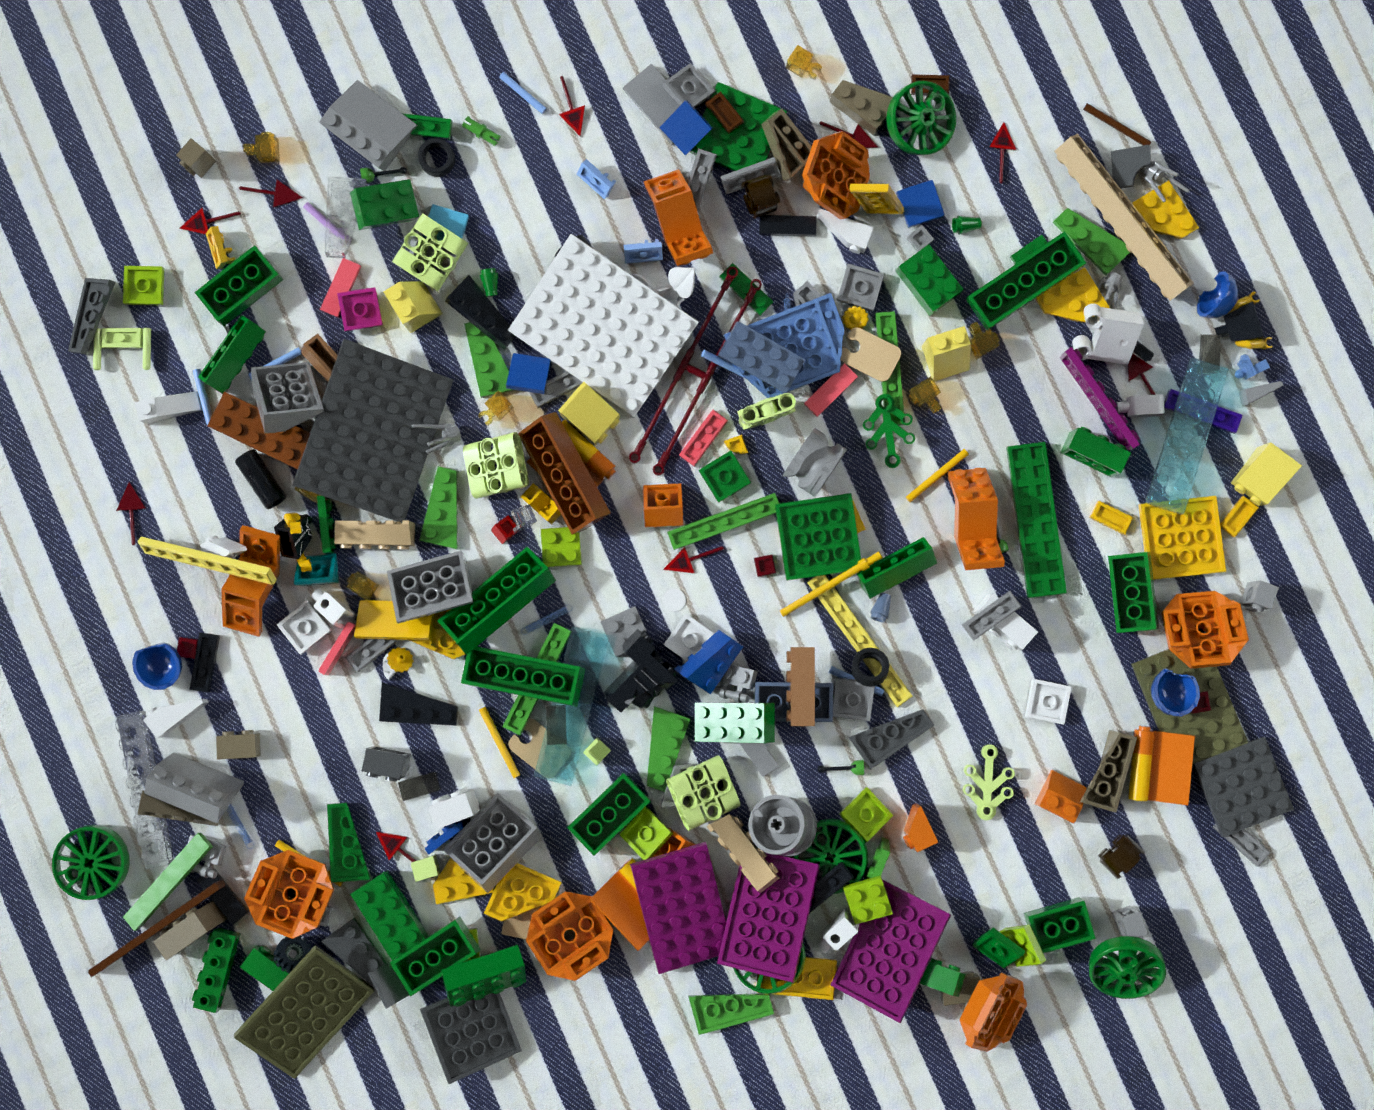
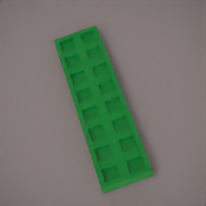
M1038 442L1007 446L1006 451L1027 598L1065 594L1067 590L1046 443Z

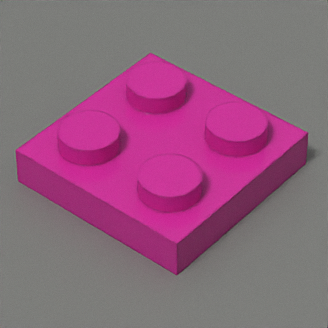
M375 287L337 293L345 332L383 326Z

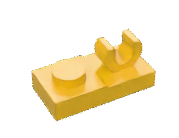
M218 226L210 227L206 236L216 269H223L226 263L231 264L234 262L235 257H227L226 253H231L232 248H223L224 237L222 232L219 231Z

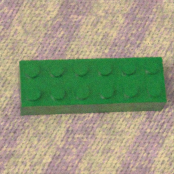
M1064 231L969 295L966 301L988 331L1081 269L1086 264V261Z
M526 547L472 592L473 603L453 608L437 621L467 655L553 584L556 579L549 568Z
M476 647L466 656L461 683L577 707L585 669L579 666Z

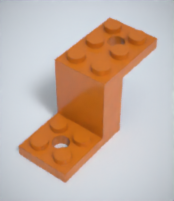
M678 169L643 181L654 204L665 243L676 265H687L693 260L704 259L713 254L712 246L703 232L692 191L680 170Z
M974 468L948 471V480L955 497L954 538L965 571L1004 567L1005 560L996 538L998 498L987 469Z
M242 525L239 530L240 544L246 546L247 551L240 554L238 560L269 567L277 579L280 575V536ZM229 575L221 589L223 627L260 637L262 633V606L274 585Z

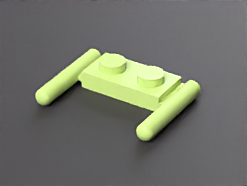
M97 328L93 340L94 370L98 371L101 369V348H143V369L149 370L151 368L150 328Z

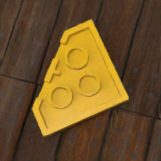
M1169 180L1158 186L1166 202H1162L1154 190L1132 202L1156 234H1166L1174 236V238L1183 239L1199 228Z
M1085 267L1036 298L1044 314L1059 316L1076 322L1086 323L1084 308L1089 304L1110 308Z
M451 609L434 614L430 640H409L451 659L466 655L437 621Z
M450 858L433 884L436 904L489 894L452 858Z
M516 863L497 883L484 914L503 922L541 907L556 897L562 882Z

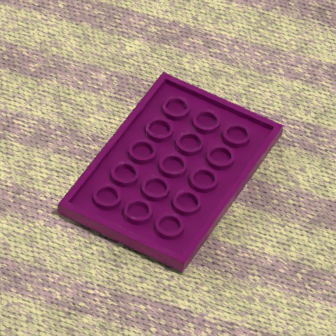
M1072 347L1067 349L1059 358L1118 442L1125 446L1126 450L1134 449L1140 445L1138 442L1139 436L1134 430H1130L1126 424L1129 422L1122 413L1118 414L1115 409L1117 405L1111 397H1106L1104 394L1106 389L1102 383L1094 380L1092 377L1094 375L1093 370L1089 365L1085 366L1081 361L1083 356L1078 349L1073 350Z
M706 842L630 864L658 974L719 956L726 920Z
M766 853L765 859L769 864L772 862L778 869L777 875L779 879L760 893L741 871V865H739L717 964L794 983L820 865Z
M883 880L893 914L859 923V930L853 936L831 982V986L901 1023L951 914Z

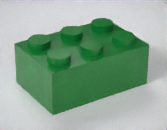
M410 179L355 188L350 192L359 230L404 223L419 218Z
M929 244L898 266L896 270L898 276L929 316L933 315L963 291L961 285Z
M1078 427L1069 432L1060 451L1061 454L1111 478L1122 473L1131 452L1126 450L1125 446L1121 444L1114 445L1109 442L1107 437L1102 435L1096 436L1086 427Z
M1080 897L1024 913L1026 924L1030 925L1043 953L1096 939L1085 900Z

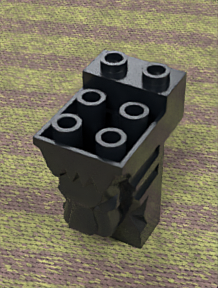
M637 629L622 645L624 652L633 662L604 691L607 701L619 712H622L631 703L639 708H648L653 699L659 696L663 689H669L678 681L675 668L667 661L665 663L662 662L661 655L655 651L654 640L645 630L641 632Z

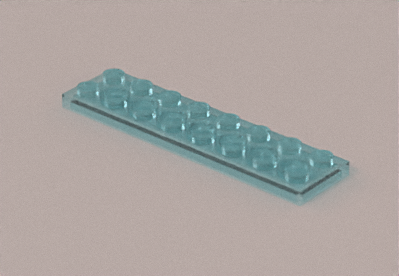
M1193 357L1190 358L1145 501L1146 504L1184 515L1229 369Z
M572 626L563 663L585 669L578 706L552 703L534 777L572 786L609 635Z

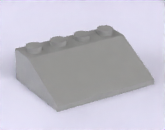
M356 80L328 108L319 121L325 128L383 171H386L411 136L412 131L418 126L359 80Z
M309 362L251 368L252 388L264 433L286 431L324 412Z
M462 550L387 571L397 624L473 603L468 564Z
M173 752L159 762L147 776L144 794L218 823L244 785V781Z
M497 793L443 850L481 888L489 893L537 843L542 834L531 821Z

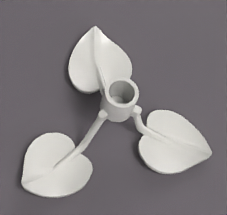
M672 268L668 274L671 286L654 291L661 293L671 290V296L674 299H678V302L675 304L678 307L684 301V298L690 297L693 293L695 268ZM631 274L649 287L648 281L643 276Z

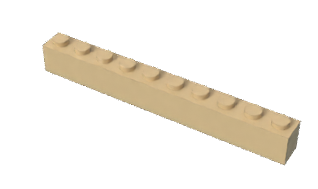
M1079 134L1071 136L1054 151L1057 154L1058 161L1067 167L1069 175L1076 179L1080 184V189L1085 194H1088L1093 206L1099 209L1103 214L1104 220L1112 225L1115 234L1122 238L1127 250L1136 256L1138 264L1146 269L1149 273V278L1160 287L1161 293L1165 298L1171 301L1194 284Z

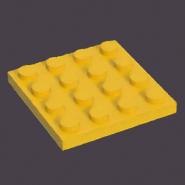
M1216 496L1138 505L1144 552H1150L1153 580L1226 572Z

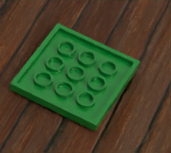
M717 82L714 89L715 92L711 98L721 91L743 119L744 123L728 134L707 107L703 118L713 129L690 153L697 155L698 148L717 155L714 163L732 171L767 160L771 148L761 124L781 108Z
M851 493L775 504L786 581L845 572L861 560Z

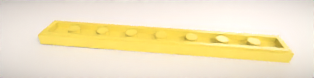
M140 537L138 540V544L145 554L274 585L277 580L269 567L146 537Z
M826 575L815 576L807 584L813 591L828 582L829 579ZM834 587L817 597L857 653L864 648L879 649ZM873 658L863 659L874 676L880 674L882 666L879 661ZM890 665L887 677L880 685L895 706L899 707L913 696Z

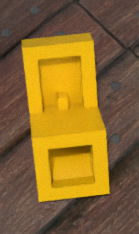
M534 483L521 495V498L551 525L561 515L555 502Z

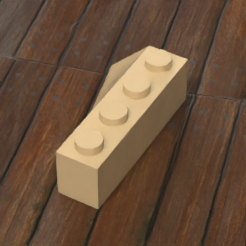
M393 520L385 521V523H381V521H335L334 544L340 545L341 549H352V545H359V549H371V546H378V549L387 550L390 549V546H398V550H409V546H415V523L409 520H402V523Z
M729 814L709 824L707 828L710 832L713 831L718 834L717 841L726 850L729 849L731 852L729 855L738 866L741 865V871L758 892L762 893L779 879L777 875L778 869L772 862L769 864L766 861V853L754 845L750 833L743 830L742 826L744 824L737 816L734 818V816Z

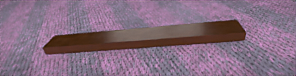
M222 880L215 882L89 969L88 973L91 978L226 886Z

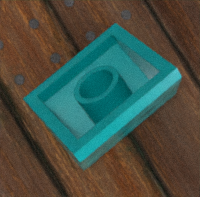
M336 554L305 556L306 560L310 559L311 571L302 572L301 567L297 563L294 577V585L296 586L339 583Z

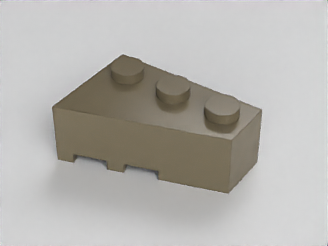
M842 80L831 94L830 103L874 136L886 121L887 109L893 97Z
M783 109L774 112L761 125L781 177L785 181L793 177L806 165L812 146Z
M214 901L198 910L196 907L185 914L187 916L185 919L182 917L172 923L173 927L171 929L167 927L158 933L160 937L153 942L166 961L227 920Z

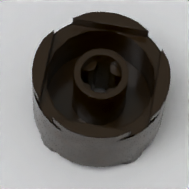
M764 174L742 182L741 188L746 191V194L743 195L744 202L750 215L754 214V219L777 211V204L781 201L778 192H774L773 179L770 174Z
M1119 834L1112 841L1114 845L1109 849L1105 848L1098 855L1101 858L1100 863L1116 879L1121 878L1119 874L1122 871L1125 873L1129 872L1140 861L1141 857L1139 854L1144 855L1145 853L1129 835L1121 836Z

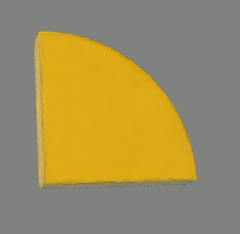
M742 435L724 441L726 447L733 453H748Z

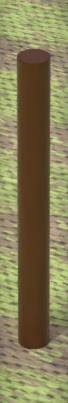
M1087 103L1083 108L1084 111L1143 146L1151 144L1150 140Z

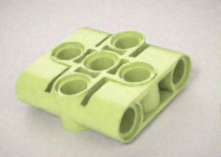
M422 213L411 232L405 236L404 243L392 262L436 291H439L450 272L456 268V263L467 247L468 242ZM418 230L419 232L427 236V238L425 239L421 235L417 234L415 231ZM443 231L445 237L443 240L438 241L436 238L437 233ZM417 237L418 244L412 247L410 244L411 239ZM407 247L408 249L416 253V256L410 253L409 251L405 250V248ZM433 247L434 255L427 257L426 252L428 248ZM447 249L448 251L456 255V257L454 258L444 250ZM445 258H449L451 262L447 268H444L442 265ZM419 264L424 265L422 273H417L416 271ZM434 266L438 267L439 269H441L442 271L445 272V275L442 274L441 272H439L438 270H436V269L433 268V267H434Z
M784 393L764 399L737 411L740 426L744 430L795 412V397L790 393Z
M517 432L494 438H485L482 441L464 445L463 455L470 490L475 499L506 493L529 485L522 442Z
M719 755L696 766H690L687 770L666 779L681 820L688 831L711 820H717L721 815L740 807V801L733 783ZM695 770H698L699 777L697 780H694L693 773ZM720 780L723 781V788L721 790L717 787ZM703 788H705L707 792L704 798H702L700 795V792ZM688 796L690 799L689 804L684 806L683 799ZM713 806L714 813L709 816L708 808Z

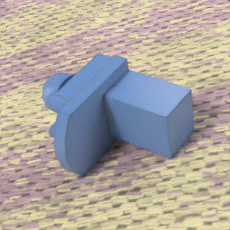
M1243 354L1240 357L1239 363H1237L1240 369L1235 372V377L1238 379L1244 377L1246 380L1270 368L1266 359L1253 365L1249 356Z

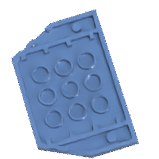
M831 293L746 325L805 359L788 392L840 372L844 327ZM730 332L723 334L725 340L729 336ZM736 366L737 371L766 398L784 394Z

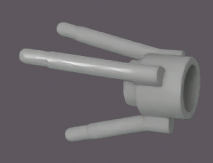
M1152 161V165L1145 168L1144 174L1147 176L1144 179L1150 183L1162 202H1166V199L1153 180L1159 181L1164 177L1187 193L1189 192L1188 188L1165 173L1167 172L1177 177L1179 175L1177 172L1161 165L1157 161Z
M1109 272L1108 276L1103 277L1097 286L1100 290L1105 285L1104 288L1108 290L1105 301L1109 299L1112 292H1115L1111 309L1116 307L1123 277L1115 272Z
M450 423L445 425L412 424V428L444 429L441 433L442 438L427 443L428 446L441 443L426 450L427 454L461 440L459 428L457 426L451 427Z

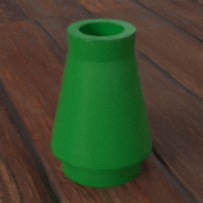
M958 215L957 218L952 219V230L959 235L975 229H981L982 226L980 217L974 218Z
M496 268L481 270V275L479 276L484 286L486 297L498 295V273H496Z

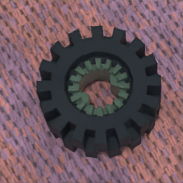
M302 936L294 939L285 937L279 942L274 951V955H276L274 962H278L276 964L277 967L282 966L281 970L283 972L286 969L287 973H290L311 950L309 949L311 944L306 943L308 941L306 938L302 940ZM291 950L297 952L295 958L289 956Z

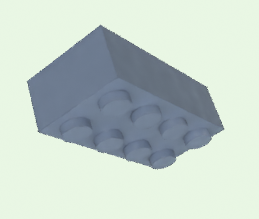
M739 321L735 323L718 353L719 357L782 393L788 392L805 362V359Z
M755 682L754 703H775V721L787 722L786 710H790V702H786V691L790 690V683ZM815 683V722H833V683Z

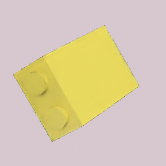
M422 281L398 282L383 291L402 324L410 333L443 314Z
M965 326L928 337L921 346L933 382L970 370L971 343Z
M584 381L558 410L567 422L595 446L598 442L601 444L608 435L606 433L610 428L615 429L620 423V414Z
M1270 442L1256 448L1231 484L1235 486L1234 489L1237 492L1250 497V501L1255 505H1267L1302 465Z

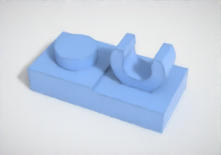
M587 159L582 162L576 174L603 199L609 196L616 180L612 182L608 180L609 174H602Z
M655 239L653 243H648V240H645L643 244L623 245L625 264L663 260L662 243L658 239Z

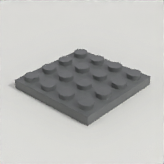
M1265 737L1254 739L1247 744L1193 764L1221 837H1226L1294 810Z
M500 993L486 995L480 1000H470L458 1007H450L448 997H445L420 1009L448 1084L522 1051Z

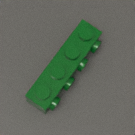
M241 315L198 378L223 394L230 388L234 377L241 372L246 360L252 356L257 344L263 340L266 331Z
M922 537L873 563L869 569L862 570L856 574L862 589L871 599L937 564V560L932 547Z
M219 927L210 932L207 940L209 948L208 951H205L202 959L204 967L203 970H200L197 982H199L198 989L194 991L192 1001H194L193 1008L217 1013L221 1010L241 933Z

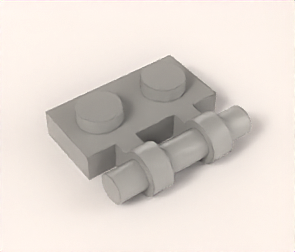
M731 665L720 680V682H723V686L721 688L715 687L714 694L724 699L731 698L735 702L748 703L750 696L746 695L745 692L746 689L753 690L758 671ZM732 685L738 686L736 691H731Z
M190 835L188 843L195 835ZM208 840L213 847L201 859L205 861V865L197 864L191 873L197 872L205 878H216L217 871L213 870L214 865L222 864L227 846Z

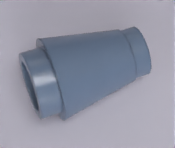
M880 593L870 611L871 619L882 623L888 619L891 601L889 594Z

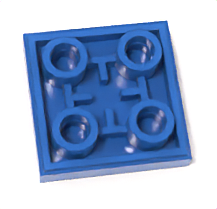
M687 100L659 127L684 155H687L713 129Z
M933 180L896 192L898 199L904 206L903 215L908 228L944 217L945 215Z
M513 353L506 389L544 394L551 360L549 358Z
M458 822L457 824L447 825L442 829L444 832L442 835L438 833L426 842L428 846L425 847L428 855L465 827L464 824Z

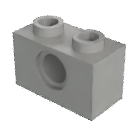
M1261 580L1247 582L1240 604L1245 605V609L1252 612H1263L1264 610L1272 609L1279 587Z
M1128 906L1112 912L1120 935L1143 939V936L1148 934L1139 910Z

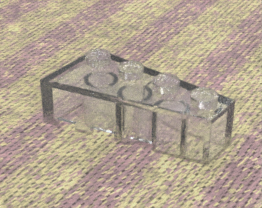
M328 177L325 230L326 257L346 258L357 223L350 192L355 188L368 186L367 179Z

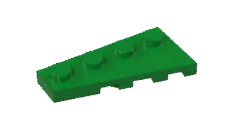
M347 802L327 804L331 882L370 880Z

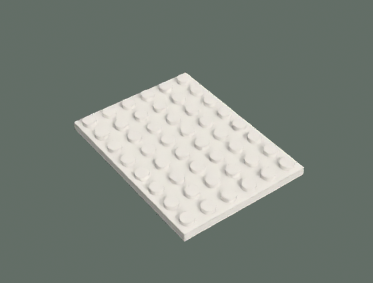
M570 234L508 331L635 417L699 322L582 240Z

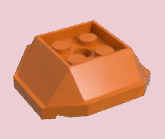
M844 131L814 140L802 174L804 179L803 188L812 195L814 202L839 219L848 218L850 215L858 212L860 208L859 202L850 192V184H868L870 178L867 160L869 158L868 149Z
M1216 591L1176 594L1161 613L1169 650L1190 669L1228 666L1249 640L1240 603L1234 600L1231 601ZM1198 628L1203 629L1205 633H1201Z
M286 850L260 861L244 899L256 925L294 939L319 927L334 892V887L326 864L291 850ZM290 889L296 891V896L292 900L287 897Z
M564 891L532 913L526 942L547 975L576 981L609 958L613 928L604 914L590 900L592 896ZM569 929L575 933L572 940L564 938V933Z
M1000 973L999 976L978 981L959 1019L967 1040L965 1043L967 1046L988 1052L997 1047L1001 1042L1005 1043L1011 1039L1027 1007L1023 982L1021 980Z

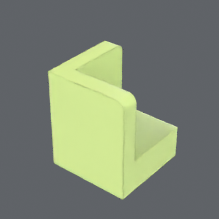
M597 737L583 753L595 765H598L611 750Z
M436 854L411 863L415 882L437 876L441 873Z

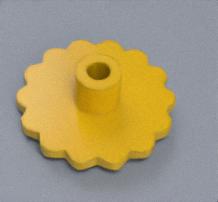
M860 306L849 307L842 316L843 324L850 330L857 327L863 329L869 321L868 313Z
M393 648L388 653L387 664L395 672L403 673L412 667L414 662L412 659L413 655L405 648Z

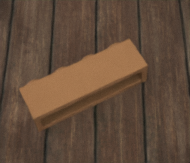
M317 333L303 344L301 354L328 382L337 354Z
M790 647V651L786 652V662L790 663V671H786V682L790 683V690L786 691V702H790V710H786V721L790 722V726H815V647Z

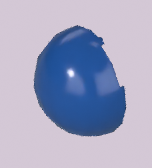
M1225 271L1219 272L1214 278L1217 281L1215 289L1211 291L1204 290L1199 295L1197 313L1200 317L1207 319L1219 318L1229 313L1237 303L1238 286L1232 276Z
M165 642L142 648L134 653L132 661L133 672L138 681L145 687L153 690H164L172 686L180 677L182 660L177 650L170 644Z
M1163 669L1154 678L1151 685V695L1156 707L1167 715L1182 717L1197 707L1200 691L1194 676L1173 673V670Z

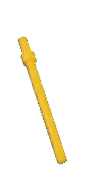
M878 551L867 559L859 560L858 564L781 609L780 613L783 617L856 573L869 569L870 565L883 557Z

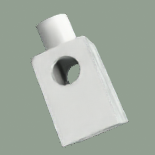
M317 589L311 596L316 601L314 608L334 626L344 629L347 622H352L357 617L354 611L329 592L324 593Z
M846 908L823 930V939L817 945L824 953L831 947L837 951L859 930V924L855 925L852 914Z

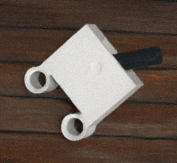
M1089 304L1084 308L1086 325L1088 328L1095 329L1091 341L1084 335H1079L1072 341L1073 350L1078 349L1083 356L1082 360L1093 359L1128 365L1133 352L1146 362L1152 360L1154 353L1138 341L1144 325L1141 313L1104 308L1097 304Z

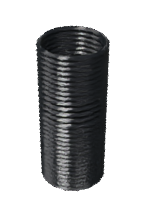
M255 449L243 453L235 460L237 467L266 509H271L286 499L287 495Z

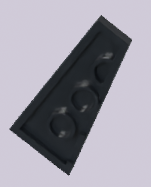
M470 275L446 298L445 302L502 349L505 350L516 338L514 334L508 331L510 325Z
M382 683L379 721L457 726L458 706Z

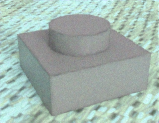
M921 225L907 237V240L919 252L930 244L934 238Z

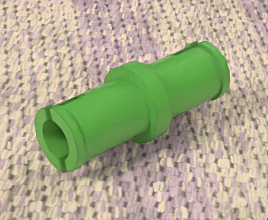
M469 116L466 117L465 120L471 125L463 122V128H466L476 134L477 138H482L493 146L498 144L492 137L499 141L500 135L489 130L487 125H481Z

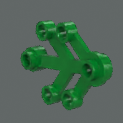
M881 394L875 401L876 410L869 419L863 422V428L867 431L872 430L875 427V421L881 414H883V423L874 435L866 441V447L870 450L875 449L878 444L877 442L885 433L888 450L885 464L889 468H896L900 464L901 458L895 450L893 432L903 438L906 444H912L915 441V435L905 431L893 422L890 412L900 418L904 425H910L913 417L897 408L891 395ZM882 400H887L889 405L884 407ZM904 416L910 417L909 423L903 421ZM867 421H870L872 423L871 428H867L865 426V423ZM912 435L913 441L908 442L906 436ZM870 440H873L875 442L874 447H870L868 445V442ZM890 457H896V463H891Z

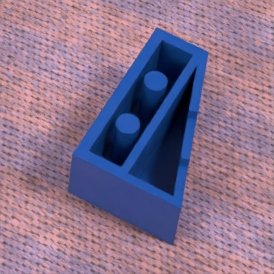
M720 630L701 645L702 648L695 655L691 654L686 663L681 667L678 665L674 669L710 695L743 648L742 645Z

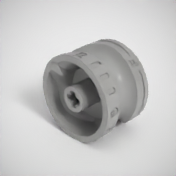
M814 428L792 459L783 476H797L799 479L798 486L813 497H816L847 449L838 443L832 447L828 446L825 434Z
M783 795L767 796L760 800L750 813L748 827L751 839L760 850L766 853L796 856L806 851L815 839L817 832L815 815L811 808L799 799Z

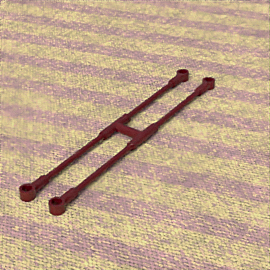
M732 266L727 269V276L720 287L721 290L690 349L688 348L673 376V381L643 438L640 439L634 452H631L629 455L632 463L640 461V455L647 443L646 440L685 370L701 378V383L696 390L697 393L669 446L663 452L658 463L653 467V473L657 476L664 473V466L669 459L674 444L718 366L711 362L707 371L704 372L689 364L721 298L725 291L728 290L733 279L738 275L736 267ZM735 270L736 274L734 276L729 275V271ZM759 279L751 281L750 289L744 299L745 302L729 332H731L735 323L740 321L748 304L751 303L756 292L761 289L762 283ZM754 282H758L759 287L754 288L752 284ZM726 340L723 341V343H722V345H721V347H720L718 353L720 352V350H721V348H722V346H723V344L725 343ZM637 454L638 460L633 461L631 456ZM658 466L661 467L662 472L656 473L655 468Z

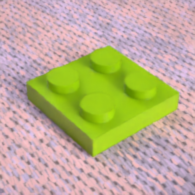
M124 266L123 304L163 306L165 268L162 266Z
M568 527L541 529L542 560L547 567L582 565L580 532L572 535Z
M865 787L839 813L848 824L858 831L865 842H868L893 816L868 787Z
M645 806L619 835L643 860L653 857L672 836L673 832Z
M881 875L843 886L855 925L893 914Z
M1029 924L1006 927L1000 931V933L1025 950L1024 955L1014 962L1016 967L1038 965L1047 961Z

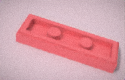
M345 258L342 259L320 308L321 311L339 318L341 311L337 293L351 291L361 265Z
M844 363L840 367V372L833 374L804 405L818 417L858 376Z
M712 410L679 456L692 466H695L728 420L715 410Z
M347 622L318 672L323 675L331 673L354 635L355 623Z

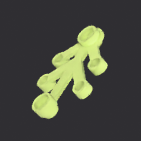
M987 744L981 750V754L985 758L984 780L978 775L973 765L968 764L963 769L965 775L970 776L983 791L982 800L975 793L973 785L965 784L962 788L963 793L969 796L977 805V815L983 820L992 819L996 814V807L1005 799H1010L1014 794L1012 788L1003 787L1001 793L991 800V793L1007 779H1012L1015 772L1012 768L1006 767L992 781L993 762L998 755V750L994 745ZM989 749H992L994 752L992 756L987 754ZM968 767L973 768V772L971 774L967 773ZM1007 770H1011V776L1009 777L1005 775ZM967 786H970L972 788V791L970 793H966L965 791ZM1006 789L1010 790L1009 796L1004 795ZM985 807H989L990 812L988 814H984L983 812Z

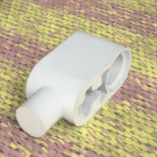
M1164 395L1127 397V401L1117 402V412L1127 413L1128 417L1165 415Z

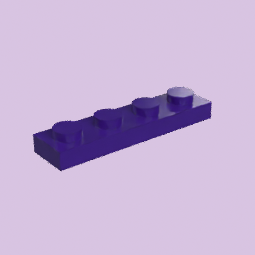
M1173 389L1168 390L1164 402V407L1167 410L1233 434L1237 433L1243 416Z

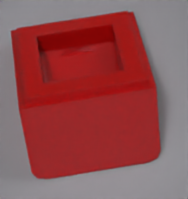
M509 515L496 523L491 529V532L501 544L507 542L520 531Z

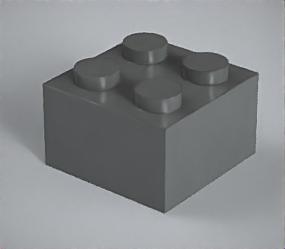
M375 746L368 747L365 751L361 771L367 772L366 776L378 778V776L382 775L386 776L385 780L397 782V780L407 776L411 754Z

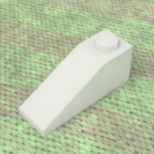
M819 209L818 219L847 248H850L851 252L857 254L865 252L873 227L848 218L839 219L829 211Z
M197 391L135 402L138 419L144 424L202 410Z
M217 536L209 537L205 543L200 545L203 552L232 559L247 551L246 546L226 537L219 539Z
M201 699L158 709L155 707L147 712V717L143 721L156 738H163L209 701Z

